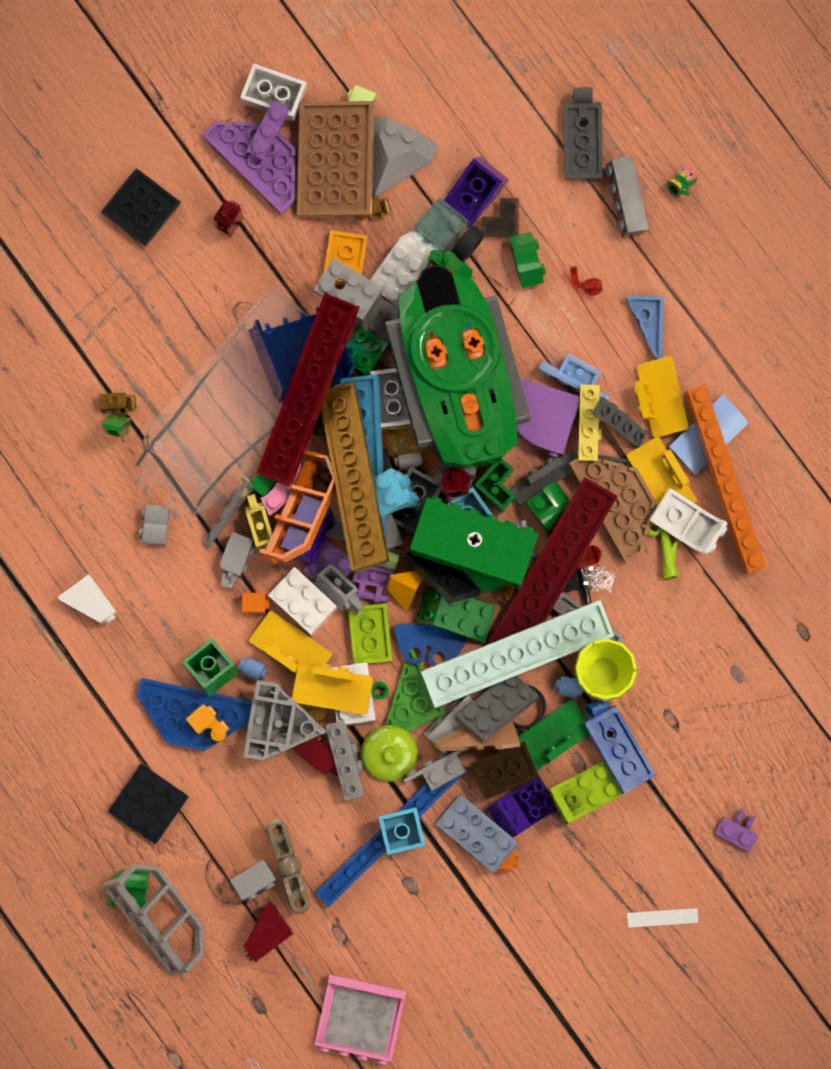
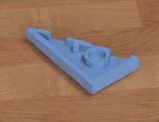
M627 295L629 306L654 359L662 358L664 297Z

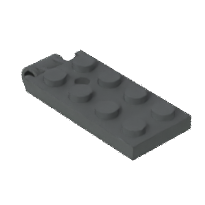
M573 87V103L564 102L565 180L603 179L602 103H592V87ZM581 121L586 122V126L580 127L579 123Z

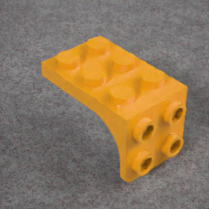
M330 230L324 272L334 258L362 275L368 236ZM338 280L334 284L337 289H343L346 285L342 280Z

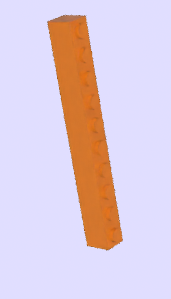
M706 384L684 392V396L743 573L747 574L765 568L766 564Z

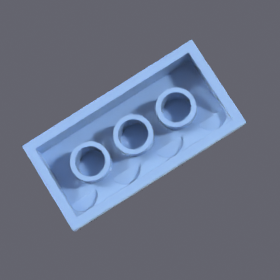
M723 394L712 405L725 444L727 445L749 423ZM693 423L689 429L669 446L668 450L670 449L673 455L695 476L707 462Z

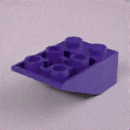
M540 776L522 785L487 808L496 824L512 838L558 810Z

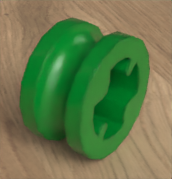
M381 681L374 683L372 695L379 700L386 698L389 692L387 684ZM378 685L386 689V692L383 691L384 695L382 696L374 692V690H377L376 686Z

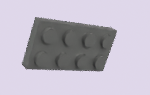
M514 676L493 685L456 715V720L480 742L484 743L536 702L539 695L520 678Z

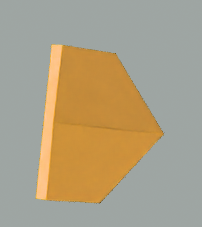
M417 571L393 574L389 576L386 588L402 608L408 612L424 578Z

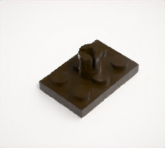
M525 741L520 743V747L507 748L471 763L485 800L539 778Z

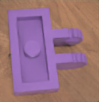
M740 809L734 822L723 817L715 835L750 853L759 836L749 830L756 816H749L745 827H742L738 823L743 818L745 810Z

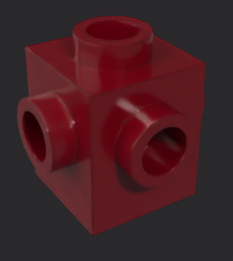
M453 467L442 471L441 485L444 494L451 498L469 495L470 476L468 472Z

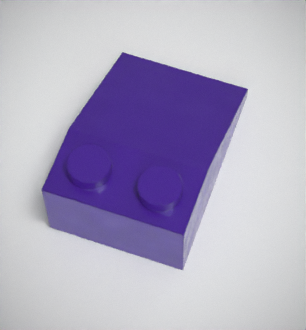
M481 157L473 158L442 204L469 226H472L499 195L509 179Z

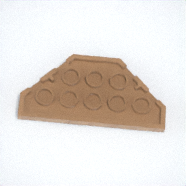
M577 458L568 463L579 484L586 477L618 496L602 525L624 563L643 554L644 544L651 524L649 519L655 509L656 501L638 469L598 458V461H578Z

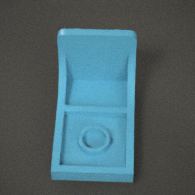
M390 468L374 477L381 518L403 508H419V498L409 486L411 481L406 474L404 475L400 471Z

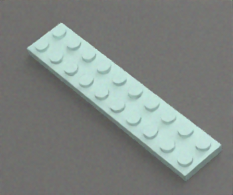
M597 600L420 672L432 703L436 708L581 650L592 641L611 638L614 634L602 602Z

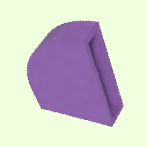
M520 378L530 414V422L517 424V435L535 449L546 452L547 456L557 459L558 456L562 457L579 405L580 396Z

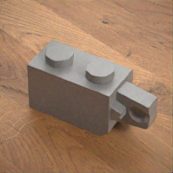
M234 532L231 533L220 562L223 570L222 586L232 589L238 577L241 578L242 574L247 573L249 568L248 558L253 556L256 549L253 539Z
M332 564L328 565L317 575L315 586L341 611L349 609L358 615L363 610L364 605L357 596V587Z

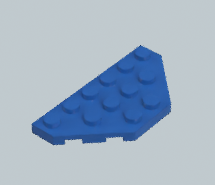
M141 678L137 695L166 743L201 751L208 750L218 742L211 737L212 729H206L199 735L186 720L187 717L203 704L206 707L210 705L217 713L214 717L218 722L223 720L229 727V730L226 732V737L249 723L252 701L215 693L209 697L201 690Z

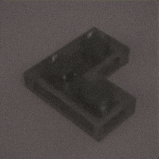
M500 198V217H481V231L485 234L484 237H511L519 235V198Z

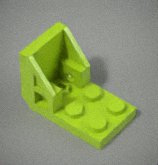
M603 761L548 790L566 825L623 795Z

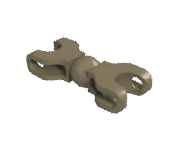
M275 819L269 823L268 831L278 860L277 871L283 877L292 909L297 913H305L310 908V901L300 873L302 868L301 862L295 856L286 824L282 820ZM277 825L282 826L280 834L274 833V828ZM299 898L305 901V905L302 908L296 906V901Z

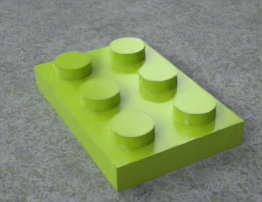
M387 605L364 606L358 615L348 609L354 664L392 662Z

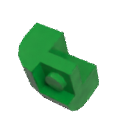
M556 481L526 501V504L548 536L553 532L570 500Z
M126 869L116 872L111 880L119 878ZM134 870L123 884L129 894L136 899L139 907L142 908L146 903L150 872ZM108 895L107 906H117Z

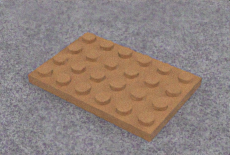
M374 101L300 102L298 216L372 215Z

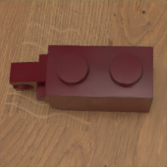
M224 200L213 219L215 228L232 237L243 219L240 205L233 200L230 202Z
M320 736L299 744L295 749L299 756L322 774L330 772L339 777L331 745L326 747L322 743L323 739Z

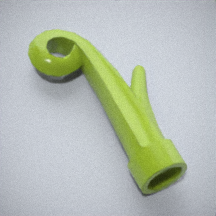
M651 522L650 527L656 526L658 530L652 531L649 528L648 535L657 536L660 534L663 579L677 578L679 576L676 567V551L679 540L675 539L672 545L669 533Z

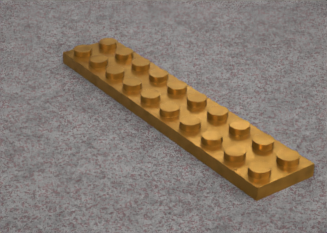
M351 381L329 389L321 411L350 568L355 573L390 562L357 387L356 383Z

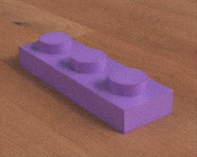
M272 101L247 152L264 160L290 109L276 101Z

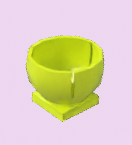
M608 638L592 641L579 652L574 667L577 684L587 696L590 695L591 698L601 701L621 698L633 687L637 672H635L637 671L634 655L623 643Z

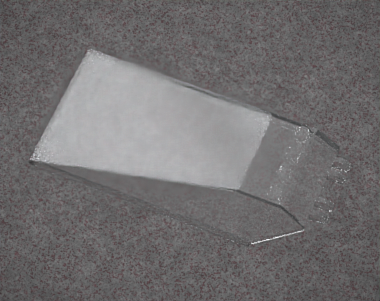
M271 285L149 425L135 464L143 473L139 475L134 484L139 486L149 476L152 480L144 487V493L147 494L156 484L167 491L172 497L163 507L166 511L173 506L176 500L180 502L181 505L172 515L175 519L185 508L195 515L230 503V497L236 487L241 488L243 485L242 477L246 476L252 482L258 474L256 472L314 319ZM341 359L329 389L333 388L351 367Z

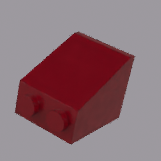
M272 902L266 905L244 944L246 950L243 953L249 961L254 960V962H258L295 934Z

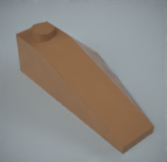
M512 720L484 743L480 742L465 727H461L434 740L433 746L440 751L465 750L466 746L477 748V750H484V746L506 749L520 747V741Z

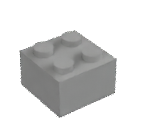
M263 859L230 881L242 901L247 900L251 902L259 897L258 892L264 889L267 892L275 887L274 882L277 879L267 862Z

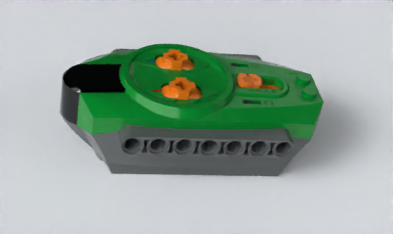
M431 265L424 268L419 274L417 281L399 296L397 300L398 319L384 322L417 448L431 446L433 454L439 459L441 464L462 470L499 462L518 443L516 425L530 422V414L497 296L484 298L473 279L451 273L447 268L440 265Z

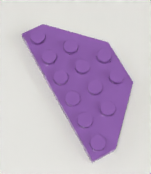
M215 122L202 134V137L282 215L295 202V147L278 132L265 159L262 160L247 152L261 123Z

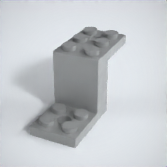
M333 258L313 292L323 297L324 293L360 306L353 326L357 329L360 327L364 328L389 345L383 323L386 320L398 319V308L382 299L383 288ZM342 280L346 285L343 289H337L334 286L335 282Z

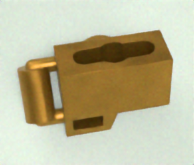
M372 198V215L356 216V219H361L362 221L364 218L370 217L372 222L383 220V215L391 212L389 199ZM381 214V217L374 219L373 216Z
M126 392L99 394V409L104 412L114 410L116 415H128V411L137 409L136 397L133 394L127 395ZM118 410H125V413H118Z

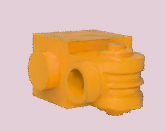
M203 704L186 718L199 735L206 729H212L211 737L217 742L223 741L226 737V732L229 730V727L223 720L218 722L214 717L217 713L210 705L206 707Z

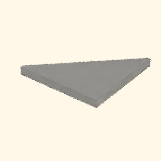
M243 476L241 479L243 481L241 488L236 487L230 497V506L226 505L218 519L220 522L213 525L209 536L203 542V545L208 549L248 500L247 496L254 492L251 481L246 476Z

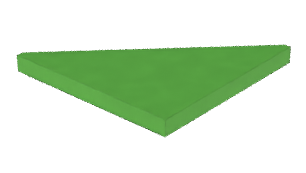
M411 648L409 651L410 658L417 660L418 658L413 649ZM405 660L385 725L399 726L411 732L440 717L445 712L442 705L434 707L420 672L423 670L420 663L412 664Z

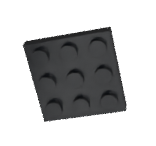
M136 168L101 213L147 247L181 205V201Z
M140 764L108 812L154 844H157L189 796L143 764Z

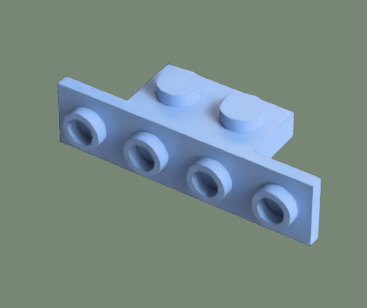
M569 353L560 369L545 361L539 366L543 374L558 378V381L563 385L575 387L578 393H580V385H595L602 372ZM599 391V399L604 397L609 400L610 396Z

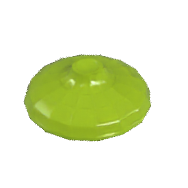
M385 725L376 728L366 737L362 745L361 759L364 768L372 777L380 781L395 782L406 777L405 774L412 771L417 763L418 749L415 739L408 731L399 726Z

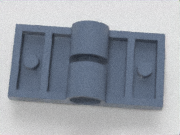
M462 795L454 801L436 822L440 829L492 873L498 870L519 845L515 839Z

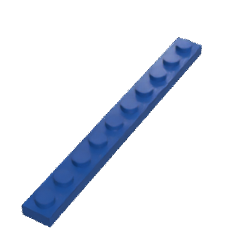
M462 775L431 791L428 783H426L399 811L416 807L420 818ZM381 829L315 893L328 907L386 851Z

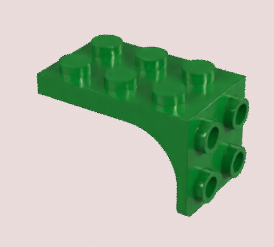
M427 587L422 593V603L416 613V623L441 628L485 643L496 606L474 598L449 603L433 587Z

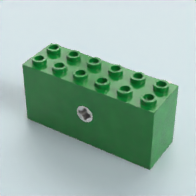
M432 496L431 499H426L410 547V554L521 590L538 538V533H535V529L524 526V529L519 528L517 523L508 520L504 523L498 521V517L487 514V517L480 515V512L475 509L469 508L468 511L461 509V505L450 502V505L443 503V500L438 497ZM474 539H477V543L472 545Z

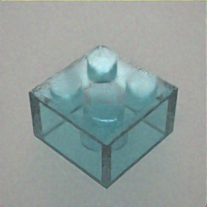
M439 197L415 225V231L420 233L429 243L434 244L440 252L445 253L468 227L469 220Z

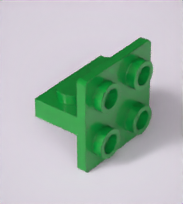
M360 327L345 346L340 359L348 363L360 376H363V374L368 375L389 345Z

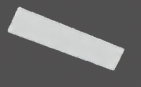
M698 909L627 913L628 927L698 923Z

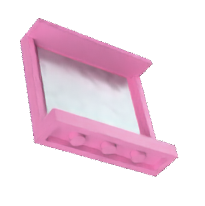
M329 975L314 1045L318 1046V1050L329 1052L330 1049L337 1050V1054L344 1056L353 1053L357 1054L356 1058L368 1060V1057L376 1058V1063L387 1065V1061H392L406 991Z

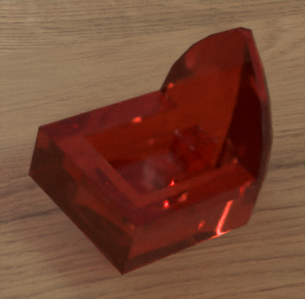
M595 545L589 546L579 562L577 570L598 564L602 557L601 549Z

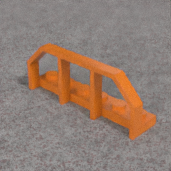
M305 450L304 454L307 458L295 485L290 484L289 486L291 494L281 516L276 514L274 517L278 523L265 550L260 549L259 551L270 564L277 565L278 561L286 563L310 550L336 492L331 460L327 455ZM320 461L327 463L332 475V481L326 493L312 490L316 475L321 470L322 463ZM304 495L323 499L313 524L293 519ZM290 525L309 530L304 544L283 554V549L280 546Z

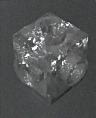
M599 564L596 567L589 566L584 573L583 585L589 586V590L595 593H600V591L611 593L617 574L607 571V567Z

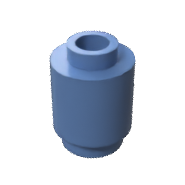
M243 657L238 667V671L242 676L256 682L260 679L264 680L268 670L265 669V664L249 657L248 659Z
M561 676V679L556 680L555 691H558V695L573 698L582 696L583 690L577 684L576 678Z

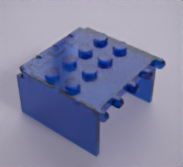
M303 311L300 312L301 319L288 322L285 317L282 318L283 325L271 328L269 323L264 324L266 329L264 331L258 319L255 320L253 328L248 329L275 399L277 398L278 403H283L316 314L306 317ZM346 345L333 376L332 386L340 385V379L350 378L355 366Z

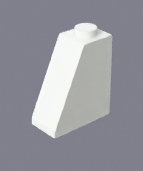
M89 574L58 596L62 603L100 624L111 623L116 619L115 615L118 614Z

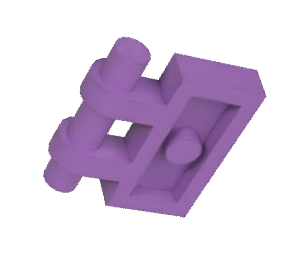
M371 567L355 572L353 583L360 584L359 589H357L359 599L374 600V603H388L389 596L382 595V589L387 590L386 584L389 576L393 575L394 571ZM365 586L376 587V593L365 591Z

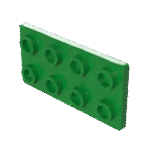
M574 699L565 703L518 737L520 743L525 741L537 771L588 735L582 723L589 720Z

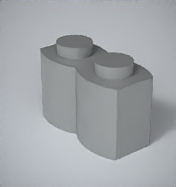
M146 504V509H142L141 519L144 520V528H140L139 539H142L143 544L167 546L171 512L169 506Z

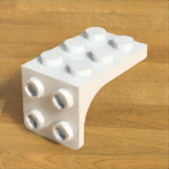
M411 231L400 237L370 280L383 288L382 295L397 307L399 296L410 288L431 264L428 261L430 251L439 249L434 244L427 243L420 233Z
M671 488L667 490L649 521L684 544L705 555L715 550L717 546L715 542L727 530L726 521L713 516Z

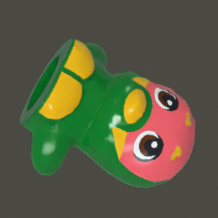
M691 168L682 169L675 179H670L667 182L669 192L677 198L682 194L689 196L687 188L696 183L697 174Z

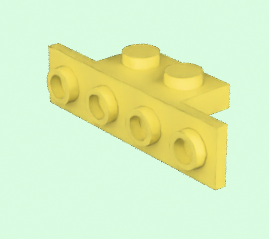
M580 385L578 461H598V440H601L602 429H599V422L602 421L592 413L599 401L600 385Z

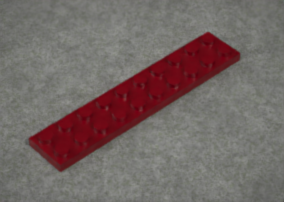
M324 293L256 473L287 487L293 484L360 306Z
M583 478L526 576L521 590H518L488 644L546 621L617 499V495L588 478Z

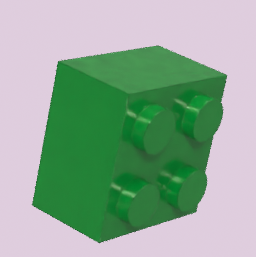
M213 638L182 661L186 671L209 697L239 674L236 665Z

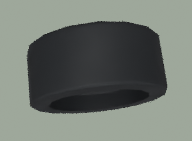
M474 225L471 226L461 236L451 252L459 260L465 262L480 245L485 234Z

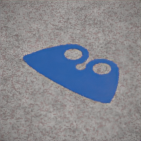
M404 623L395 625V634L404 658L412 664L421 663L425 659V646L427 645L431 646L432 649L429 652L428 661L432 666L437 665L433 661L435 653L441 652L445 656V661L457 657L467 641L464 636L436 627ZM411 648H418L421 651L419 659L414 660L410 658L409 651Z

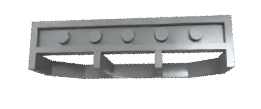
M130 865L119 878L104 883L102 886L170 976L187 973L203 955V925L159 867ZM134 870L151 872L161 884V887L142 908L139 907L136 899L129 894L123 884ZM167 892L182 913L161 935L146 913ZM187 919L194 928V955L184 965L181 958L171 949L167 939Z

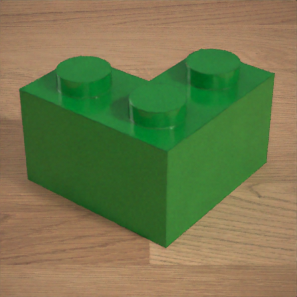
M501 459L499 462H495L474 485V489L501 513L516 498L503 485L514 473V469Z

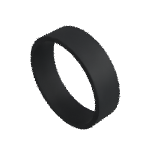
M530 685L528 686L542 698L543 713L539 720L530 725H520L513 721L514 725L520 728L533 727L542 720L546 712V701L543 694L537 688Z

